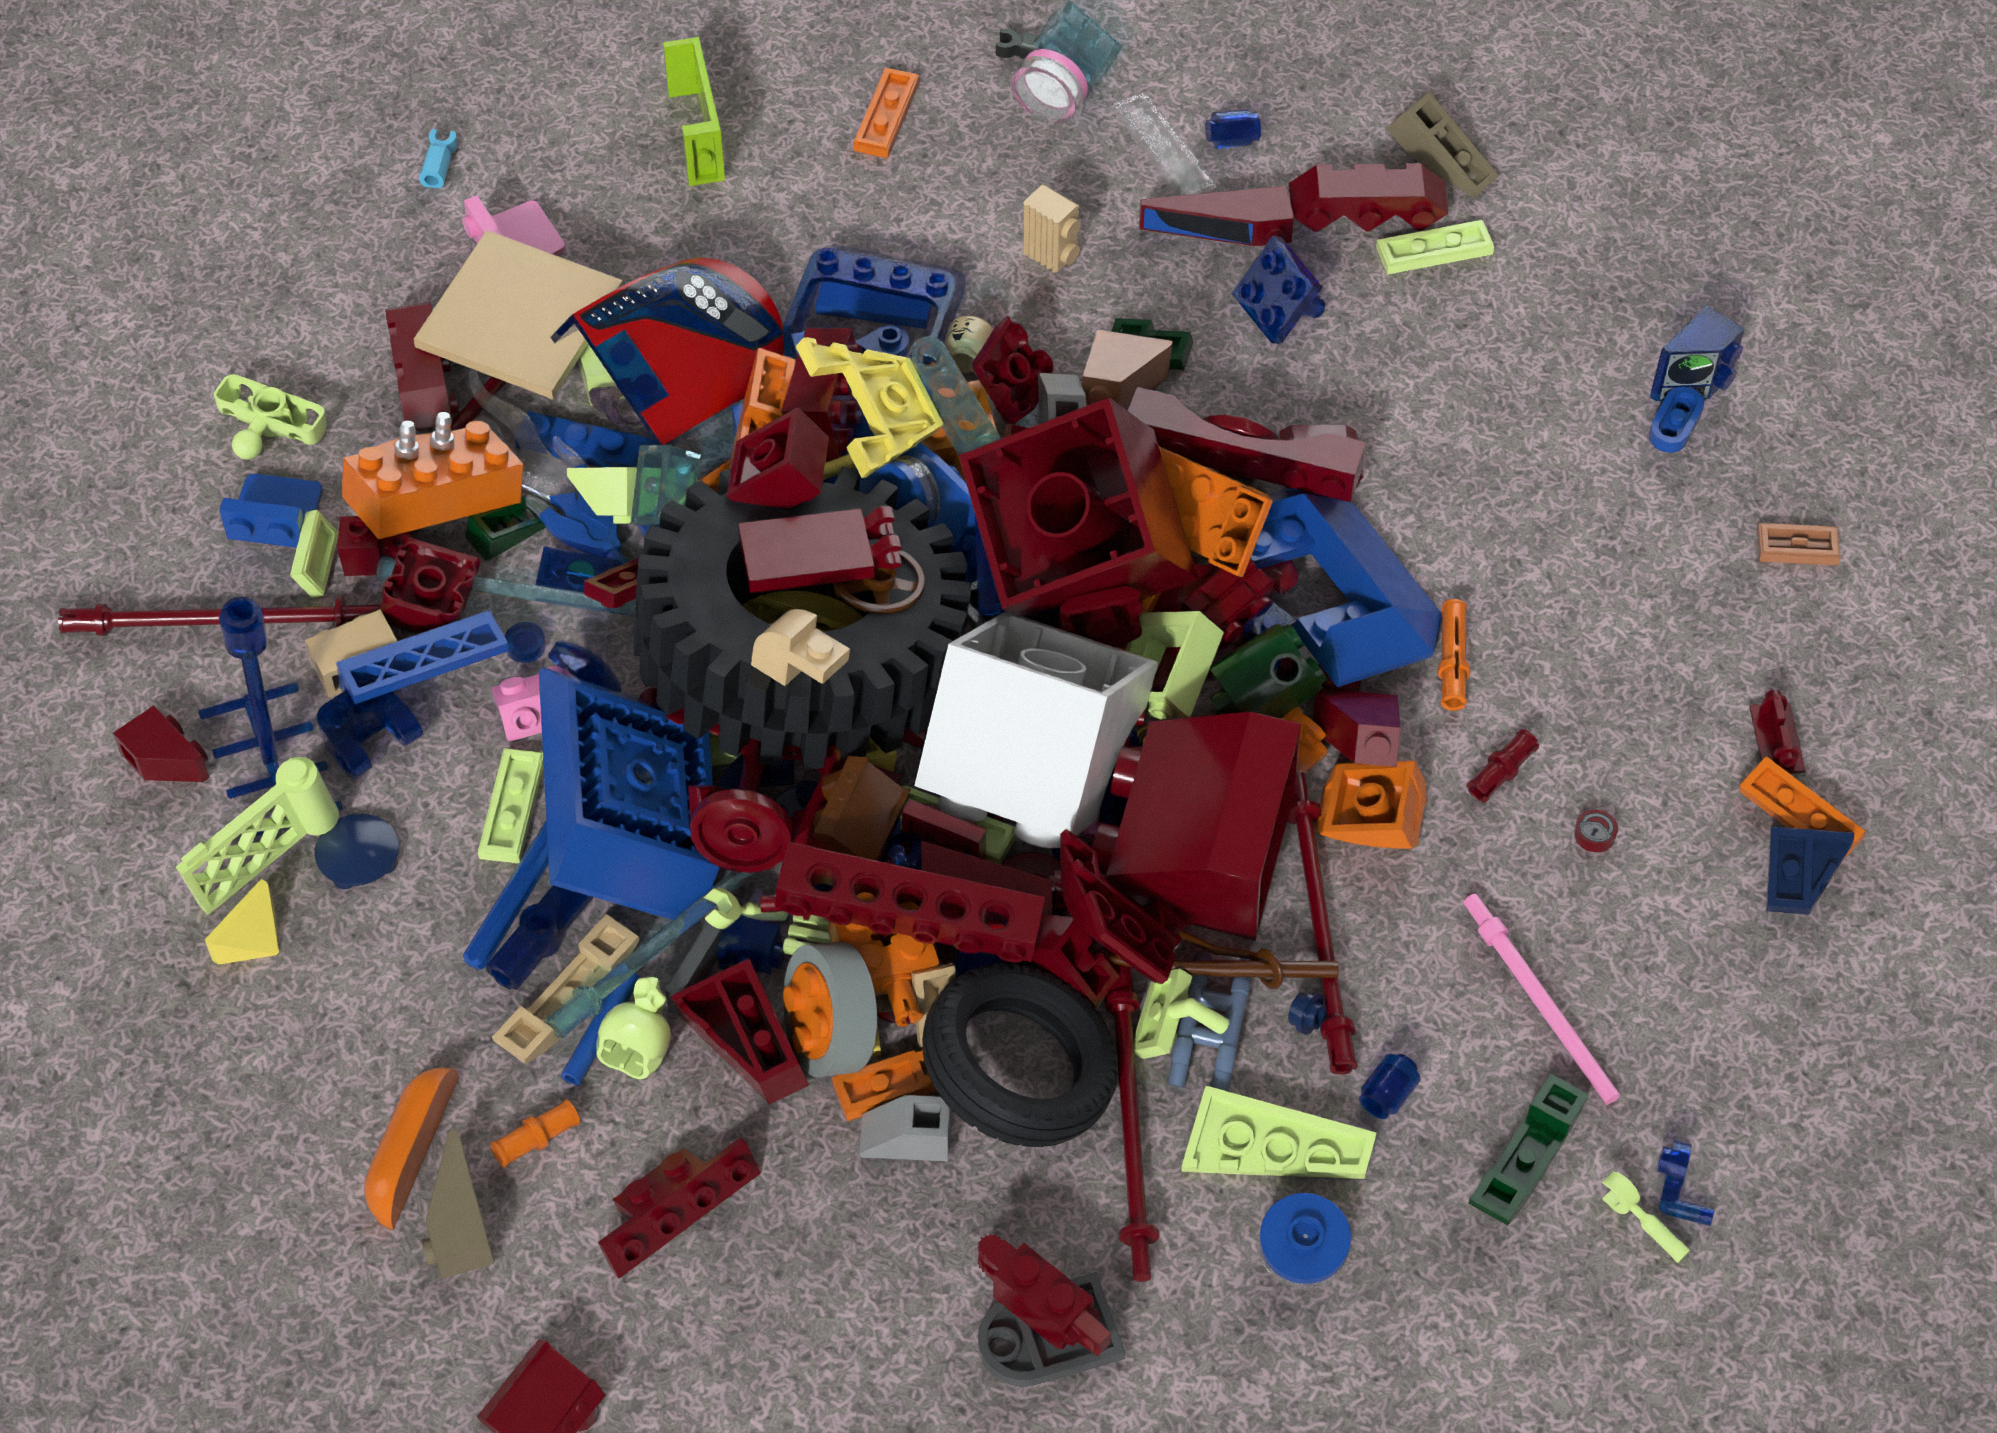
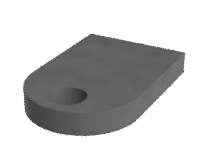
M1097 1272L1071 1280L1094 1298L1093 1308L1100 1314L1098 1322L1111 1332V1343L1099 1357L1078 1342L1074 1347L1067 1344L1064 1349L1055 1348L998 1302L985 1314L978 1332L979 1354L986 1369L1004 1383L1028 1387L1125 1359L1126 1352ZM997 1338H1007L1013 1342L1015 1349L1007 1356H997L991 1352L989 1345Z

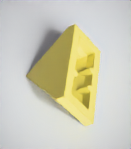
M260 879L205 939L211 959L218 965L274 956L279 953L275 904L269 885L263 879Z

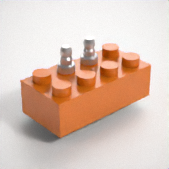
M440 412L436 417V428L433 433L415 435L416 428L412 421H404L400 426V437L398 439L375 447H365L359 451V454L343 457L342 498L378 539L521 503L523 463L509 449L508 445L490 429L487 423L472 421L466 425V428L451 431L452 420L450 415L446 412Z

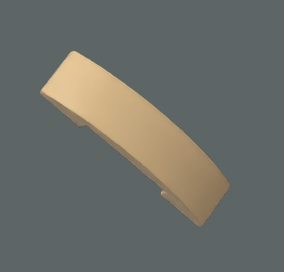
M606 914L579 942L580 953L527 1010L520 1006L492 1036L493 1041L525 1064L543 1054L565 1036L605 993L640 941L639 936Z

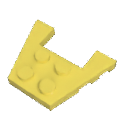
M809 337L803 338L797 344L796 349L811 377L836 373L844 374L854 398L857 400L868 421L870 430L875 435L856 438L846 447L861 478L868 477L933 435L944 424L910 358L868 349L863 354L848 350L846 345L834 342L830 347L817 344L816 339Z

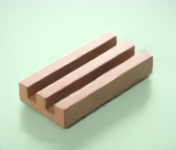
M1758 523L1756 531L1759 537L1757 542L1758 549L1760 550L1758 555L1759 562L1839 565L1841 555L1838 527ZM1768 537L1792 538V540L1768 539ZM1808 539L1830 540V542L1808 541Z

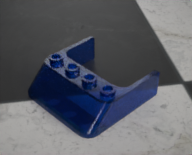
M831 246L815 251L808 261L783 325L784 355L792 357L791 334L802 332L822 281L931 303L938 311L923 354V385L929 386L924 370L932 362L935 363L937 370L949 325L956 317L966 288L964 274L951 267L848 246Z

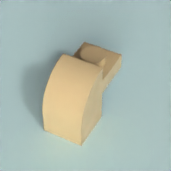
M793 609L782 615L757 637L753 646L751 665L784 686L801 671L823 684L848 661L850 648L817 629V615L806 610Z

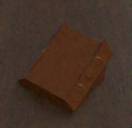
M848 756L843 769L831 773L823 779L822 792L828 802L825 807L815 812L813 819L815 830L812 836L834 852L881 862L902 815V811L907 804L911 789L901 787L868 762L870 757Z

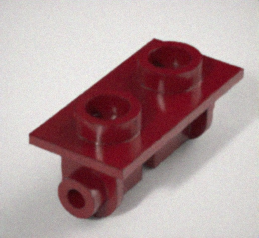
M1779 690L1768 691L1762 704L1749 706L1760 759L1762 761L1767 756L1789 774L1805 773L1806 770L1791 705Z

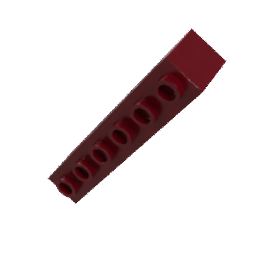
M788 842L776 886L775 907L782 908L785 912L795 916L815 915L824 917L829 922L837 925L852 923L869 927L870 930L878 934H903L911 936L920 943L933 944L940 942L954 945L958 950L966 953L981 951L998 955L1002 960L1016 963L1022 960L1032 962L1045 897ZM825 883L832 886L833 889L822 892L816 890L814 886ZM867 892L873 894L876 898L871 901H863L856 895ZM903 902H913L916 905H918L919 908L915 910H905L902 907H900L899 904ZM955 911L962 917L952 920L944 917L942 913ZM989 920H997L1004 925V927L1000 929H993L987 926L985 922Z

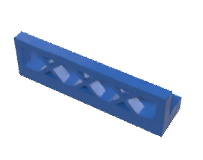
M488 610L336 662L340 689L346 700L352 698L354 703L357 704L508 652L509 646L492 613Z

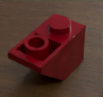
M154 705L113 732L121 756L144 780L204 782L209 778L204 763L208 760V756L196 740L189 742L183 736L184 731L178 721L170 714L165 717Z

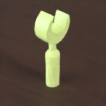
M720 887L714 888L704 897L716 903L720 910L715 909L705 917L709 924L718 929L728 928L741 914L746 919L785 921L788 913L785 911L761 913L760 903L747 902L740 906L738 900L731 892Z
M1613 1171L1601 1182L1611 1189L1602 1198L1603 1201L1619 1214H1626L1631 1211L1640 1219L1642 1229L1659 1243L1677 1263L1691 1251L1655 1215L1645 1213L1637 1205L1640 1201L1639 1192L1628 1178L1619 1172Z

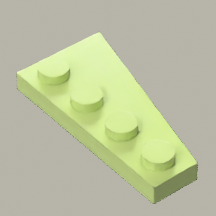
M1205 1085L1181 1171L1365 1179L1377 1133Z

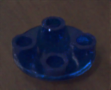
M559 640L548 653V657L553 663L566 669L575 678L621 693V684L613 670L589 649L576 643Z

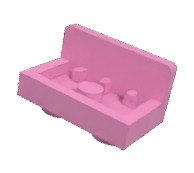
M570 666L547 667L548 669L575 677ZM539 674L526 678L511 677L503 680L500 685L491 687L494 702L501 716L508 741L542 733Z

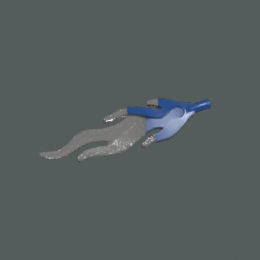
M470 369V388L477 403L501 420L511 430L520 446L521 453L512 449L505 435L494 421L482 415L477 416L476 421L487 423L490 429L508 445L509 449L523 463L522 487L552 503L564 516L556 513L545 501L533 495L526 496V505L538 515L549 532L564 544L593 555L602 561L617 563L619 566L629 562L621 553V543L617 536V524H613V516L596 515L567 477V468H587L586 463L557 436L553 437V448L569 467L555 459L542 444L528 414L518 407L490 394L482 385L477 371Z

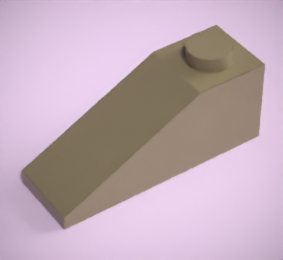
M1430 92L1425 94L1386 127L1409 156L1473 198L1499 176Z
M458 1129L448 1132L425 1220L429 1238L421 1240L428 1266L437 1264L441 1279L494 1264Z

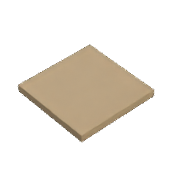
M486 230L414 337V344L418 349L554 399L590 342V338L573 313L623 286V280ZM606 303V305L611 309L612 305ZM596 309L595 311L600 315L601 311ZM591 315L584 318L594 325L600 322L597 320V317L593 319Z

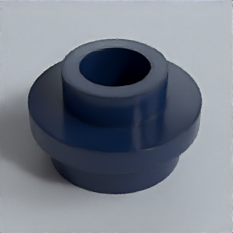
M1301 992L1293 1000L1288 1019L1291 1025L1296 1026V1030L1299 1033L1308 1035L1314 1029H1319L1324 1022L1327 1009L1322 995L1316 992L1308 994Z

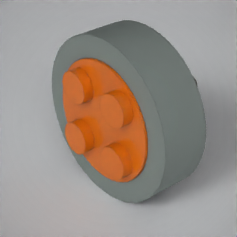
M847 942L803 945L793 953L785 974L783 1009L789 1042L797 1061L808 1074L814 1077L859 1072L868 1063L874 1049L877 1013L893 1011L887 994L875 995L872 979L865 961L857 949Z

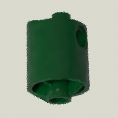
M1278 622L1210 667L1211 672L1222 687L1220 691L1209 697L1220 714L1254 712L1281 719L1297 706L1299 707L1323 690L1321 684L1327 678L1314 659L1312 660L1309 657L1305 660L1298 649L1303 647L1304 643L1291 625L1289 626L1287 623L1281 626ZM1283 657L1291 658L1293 663L1291 672L1285 677H1276L1274 673L1276 662Z

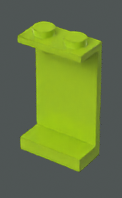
M699 37L663 42L669 98L698 94L704 119L702 123L682 125L689 186L725 181L721 129Z

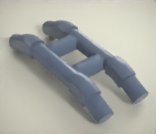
M1199 951L1196 953L1194 961H1212V956L1207 951ZM1192 975L1188 998H1194L1209 1008L1227 1011L1225 1018L1229 1020V1026L1224 1033L1218 1034L1211 1029L1198 1027V1021L1190 1016L1181 1018L1171 1061L1168 1085L1185 1088L1193 1043L1219 1048L1211 1087L1229 1091L1252 977H1234L1231 993L1227 994L1206 990L1208 976Z

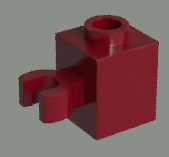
M340 516L337 550L344 576L384 575L386 557L396 561L398 545L403 543L404 538H412L410 531L378 539L359 516Z

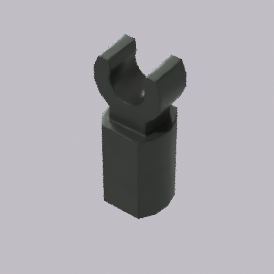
M1000 29V42H996V56L1001 58L1020 56V59H1025L1030 52L1039 49H1047L1059 53L1060 40L1059 38L1029 33L1018 35L1011 29Z

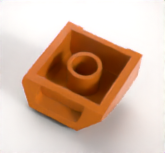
M1397 761L1396 767L1357 763L1336 764L1323 787L1320 800L1321 817L1316 820L1315 824L1317 832L1320 835L1335 840L1371 847L1412 849L1419 845V834L1427 797L1425 779L1416 761Z

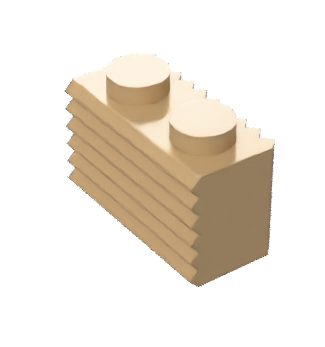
M1044 184L1035 190L1024 201L1023 255H1029V258H1034L1035 262H1040L1041 266L1046 265V269H1052V273L1058 272L1065 265H1071L1080 252V247L1077 245L1079 242L1077 241L1079 237L1077 234L1081 226V222L1078 220V209L1080 206Z

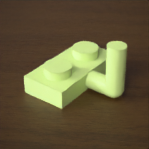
M1180 968L1171 970L1168 980L1163 984L1152 981L1150 983L1133 1039L1134 1055L1146 1059L1169 1054L1177 1038L1176 1030L1180 1018L1190 1016L1218 1034H1222L1227 1030L1229 1020L1196 999L1188 998L1192 975Z

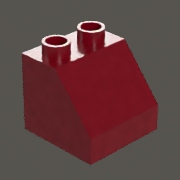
M1254 712L1150 722L1142 750L1122 746L1118 755L1112 779L1111 795L1127 798L1128 801L1120 826L1100 822L1092 848L1097 851L1101 874L1106 875L1109 881L1145 908L1159 898L1184 917L1189 925L1256 941L1296 791L1301 723Z

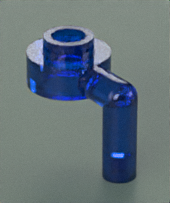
M1674 1139L1671 1148L1662 1147L1657 1172L1665 1174L1659 1209L1665 1215L1711 1226L1714 1215L1713 1208L1679 1200L1688 1168L1692 1144Z

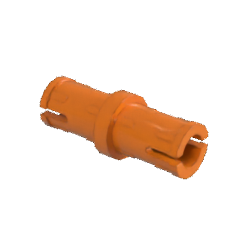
M565 1099L561 1104L536 1118L533 1116L527 1117L522 1121L521 1127L496 1141H492L490 1143L491 1151L501 1167L505 1168L509 1163L535 1148L541 1151L548 1146L549 1140L573 1126L579 1125V1115L572 1103Z

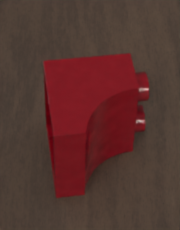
M1108 397L958 455L1002 609L1021 617L1042 610L1061 607L1070 597L1125 585L1141 591L1140 600L1198 579L1154 430Z

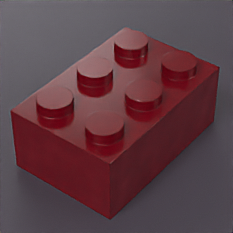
M806 328L804 338H814L818 345L830 347L834 342L846 345L849 351L862 353L861 345L855 342L852 328ZM798 354L781 413L783 416L799 407L829 437L826 463L847 455L848 450L846 447L854 440L853 431L855 424H860L862 410L854 398L843 373L811 377Z

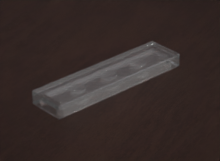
M1146 92L1114 104L1113 112L1176 196L1217 192V185Z

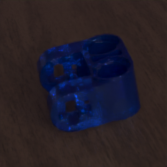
M365 679L356 684L360 688L376 682L377 679ZM345 690L322 705L317 712V723L325 747L336 763L353 780L372 769L371 761L360 743L386 727L404 747L423 736L422 727L415 715L393 692L355 704L348 690Z

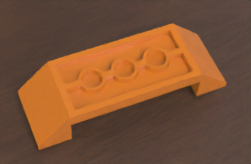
M1159 446L1189 549L1209 558V563L1236 576L1243 577L1273 500L1259 490Z

